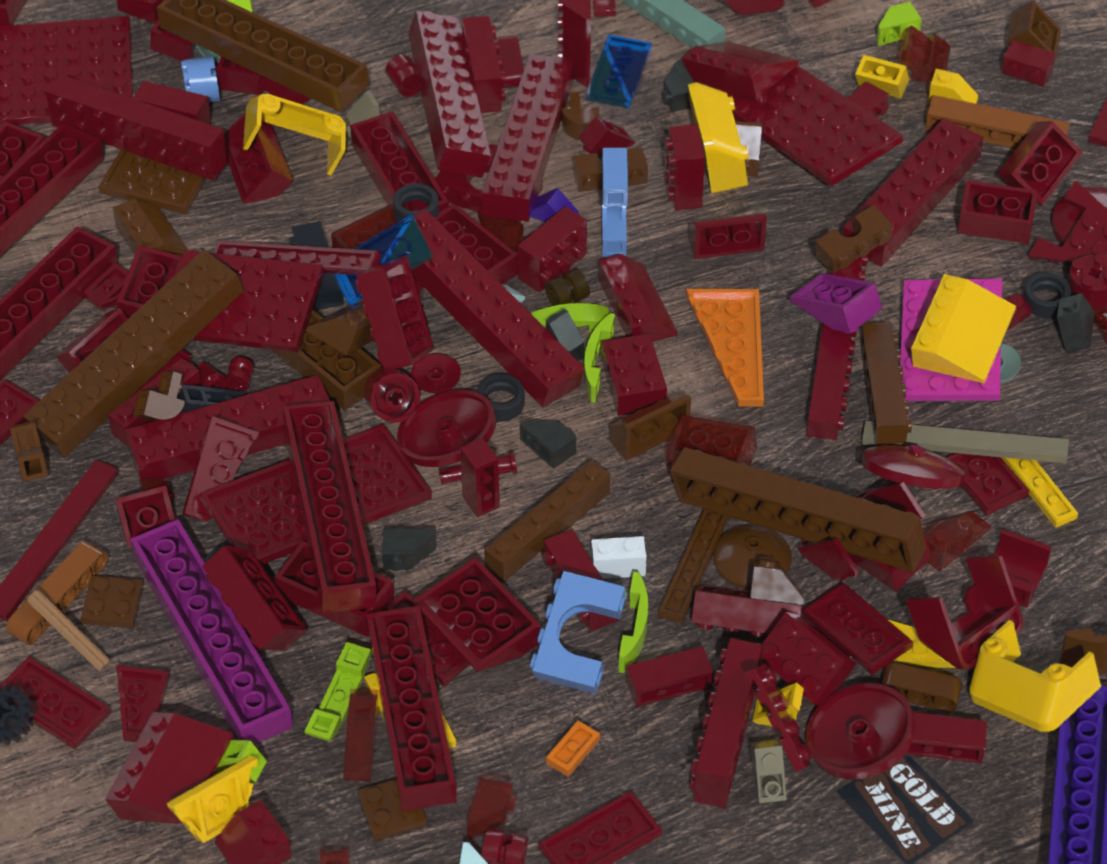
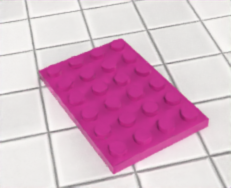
M968 279L1002 298V279ZM904 280L900 366H903V381L901 383L906 384V398L904 400L1000 401L1001 346L985 383L913 367L911 348L941 280Z

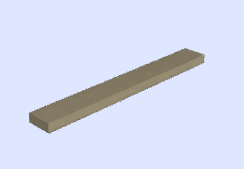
M866 421L862 444L908 447L916 445L925 448L927 451L1067 464L1069 439L912 425L911 433H907L906 443L876 444L872 421Z

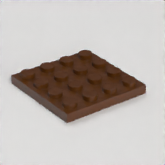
M120 150L98 188L100 194L129 201L137 199L161 209L187 214L206 178Z

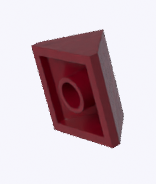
M166 485L115 498L119 522L128 549L132 548L131 538L175 521Z

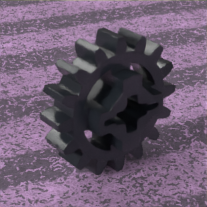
M3 685L0 691V743L6 746L10 745L11 740L18 743L21 733L27 736L28 732L25 728L26 726H33L34 723L29 719L36 715L35 711L29 709L34 705V702L28 699L29 694L15 686L9 688Z

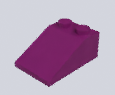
M821 273L790 296L793 303L831 329L844 333L855 332L859 326L872 319L882 309L875 283Z

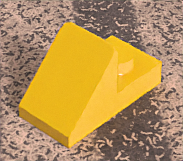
M798 683L778 690L779 694H784L788 702L789 708L786 710L790 719H795V721L797 712L800 711L804 690ZM758 698L752 721L756 724L772 726L768 719V711L770 710L768 706H765L763 703L760 704Z

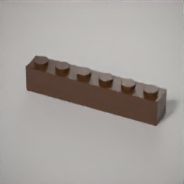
M892 322L863 323L860 342L875 443H906L907 433L912 431L911 418H907L909 402L904 400L906 398V384L901 383L903 381V366L898 365L901 361L900 349H896L898 346V334L893 332Z
M591 460L484 549L485 567L503 583L544 549V540L564 533L610 494V473Z

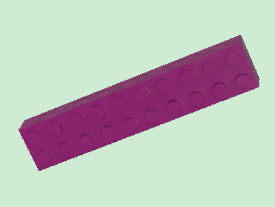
M179 519L131 538L134 560L238 740H249L255 745L293 728L289 705L244 629L236 621L231 607H228L220 597L222 594L217 587L207 580V573L202 567L205 563Z

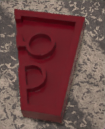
M116 665L124 741L137 742L153 712H160L170 678L169 671Z

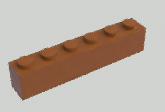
M933 95L927 114L925 130L932 131L945 118L983 136V142L1017 149L1037 122L1053 121L1067 136L1070 122Z

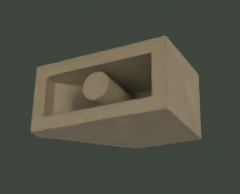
M370 90L366 91L346 114V137L348 139L351 138V124L380 115L379 104Z

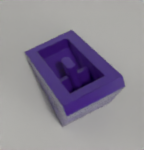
M557 188L536 198L530 217L547 222L565 206L579 214V211Z

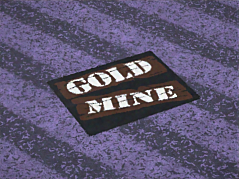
M905 754L888 770L872 777L854 779L837 791L839 796L905 864H914L974 822L908 754Z

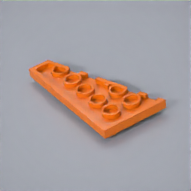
M686 289V297L738 407H763L764 391L759 289Z

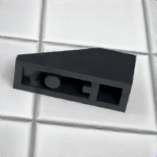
M182 385L177 399L185 401V404L179 414L245 396L249 393L246 391Z

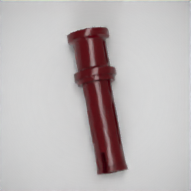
M513 451L509 452L508 455L498 457L499 475L511 472L513 475L517 474ZM461 465L438 469L441 485L462 481Z

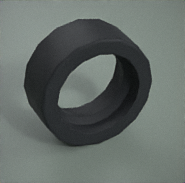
M414 183L405 185L397 190L393 197L394 217L398 223L423 211H411L402 207L405 203L417 200L429 204L425 209L436 219L439 214L438 195L434 189L424 184Z
M1039 273L1027 280L1023 298L1031 307L1033 315L1041 318H1056L1059 300L1044 301L1037 298L1033 293L1038 290H1050L1057 293L1061 297L1060 299L1071 296V288L1068 282L1057 274Z
M494 374L485 378L479 384L478 393L487 397L496 391H506L516 397L507 404L491 402L497 421H509L516 418L523 411L525 405V393L522 383L517 378L507 374Z

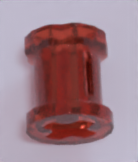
M344 847L340 851L320 849V864H350L349 847Z

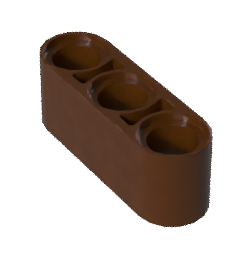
M890 663L886 666L881 683L898 691L908 703L946 712L956 710L963 686L962 682L954 676L899 663Z

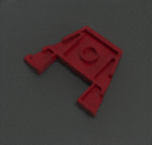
M1074 181L1064 197V202L1083 210L1084 213L1062 247L1039 237L1029 253V259L1038 261V259L1050 260V263L1059 264V262L1072 264L1074 259L1083 256L1096 255L1098 253L1107 255V209L1081 184Z

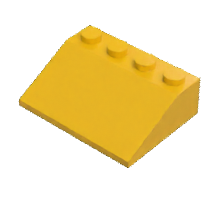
M944 274L912 345L913 367L985 383L1012 320L1016 306L968 279Z

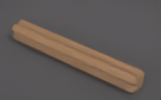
M35 590L29 595L28 603L98 671H102L108 666L109 658L39 590Z

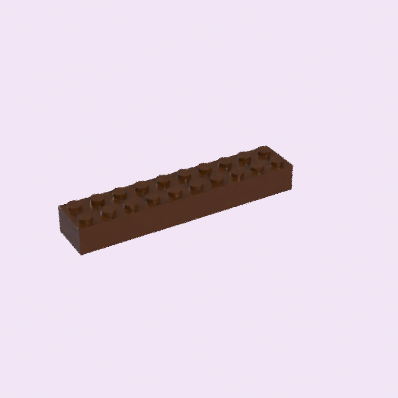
M164 0L157 6L160 28L339 112H342L369 86L366 64L227 0Z
M203 249L24 415L26 422L35 421L38 437L66 458L108 418V414L128 400L244 291L238 275Z
M685 447L670 470L681 503L813 543L838 538L847 553L912 573L926 550L920 516L912 512L896 510L888 505H879L861 497L855 498L837 490H828L816 484L798 481L793 477L780 476L769 470H760L750 467L745 463H736L721 456L716 457L700 450H692Z

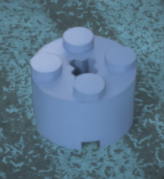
M213 56L181 61L186 91L208 96V103L220 101Z

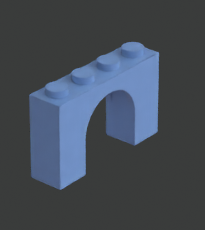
M603 148L602 257H611L619 254L626 256V207L628 204L627 148Z
M563 571L561 579L557 578L553 593L556 596L554 603H549L546 611L548 622L546 628H541L538 637L539 651L533 654L530 668L533 669V674L537 679L597 694L604 673L603 663L568 652L560 643V633L569 618L582 612H592L620 619L627 592L624 586Z

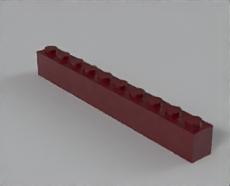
M868 254L851 262L845 269H840L834 274L831 272V275L865 281L866 270L862 269V266L867 267ZM823 323L808 418V437L837 440L838 430L843 431L845 416L840 414L841 411L846 412L848 397L843 396V393L849 392L850 378H846V374H851L853 359L848 358L849 355L854 356L856 341H851V338L857 337V330L852 333H844L833 330Z

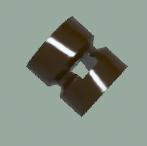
M578 268L564 273L562 278L557 276L545 282V292L552 306L571 304L572 301L578 302L590 295L587 279Z

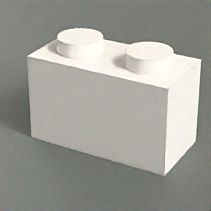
M644 536L591 540V561L602 579L633 577V571L639 572L641 576H646Z

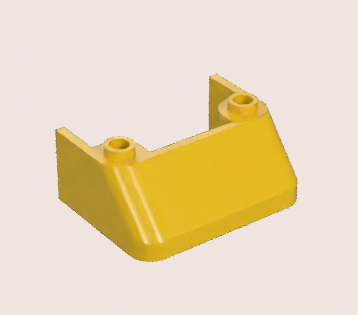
M698 82L687 84L693 125H698L706 157L711 193L748 186L745 160L749 159L746 145H741L732 113L735 110L733 97H728L726 92Z
M261 94L249 100L246 106L243 149H249L261 127V121L328 141L327 175L333 174L345 153L346 124L340 116L271 94Z
M1009 620L981 645L969 692L973 703L1038 731L1049 732L1058 728L1101 687L1094 654L1088 652L1072 668L1063 664H1053L1041 674L1013 663L1021 655L1014 623Z

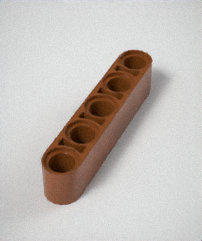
M83 541L36 590H39L63 613L89 585L91 576H97L103 570L108 561V554L94 545ZM27 599L9 618L6 624V632L27 645H32L51 624L28 603Z

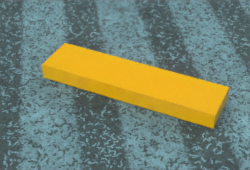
M1002 458L1029 489V495L1055 528L1077 519L1078 512L1037 461Z

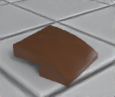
M1092 628L1066 631L1058 664L1072 668L1088 652L1094 654L1098 674H1107V635L1094 636Z

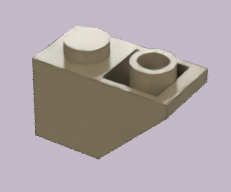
M778 740L750 742L752 772L758 802L786 801L782 745Z

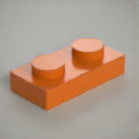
M577 721L546 757V764L569 777L600 741V733Z

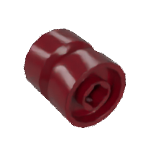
M398 55L392 58L386 65L385 74L401 96L411 97L421 92L417 77L418 73L410 57Z
M489 828L484 839L481 857L488 864H524L528 848V836L516 833L506 836L504 831Z

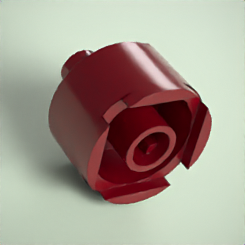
M1103 253L1074 259L1068 279L1071 296L1082 293L1093 310H1101L1107 307V255Z
M382 368L367 378L364 397L368 407L378 417L391 423H398L407 420L413 415L420 402V391L417 384L402 370ZM395 391L396 393H393L392 398L389 399L388 396L391 395V392Z

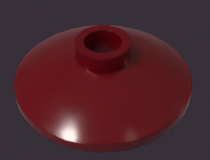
M430 354L415 362L411 370V378L418 388L424 392L443 393L451 390L458 384L461 378V369L459 364L447 355Z

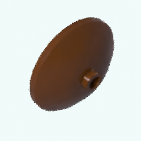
M742 525L728 530L719 538L714 549L713 560L717 572L724 580L736 587L750 590L753 560H759L760 556L773 557L775 562L780 563L788 573L791 567L792 554L787 541L776 531L757 525Z

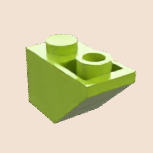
M911 2L889 7L878 26V46L919 36L921 17Z

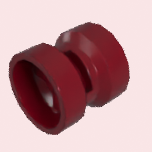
M243 357L231 359L228 366L229 372L225 377L226 387L230 390L246 391L254 369L252 362Z

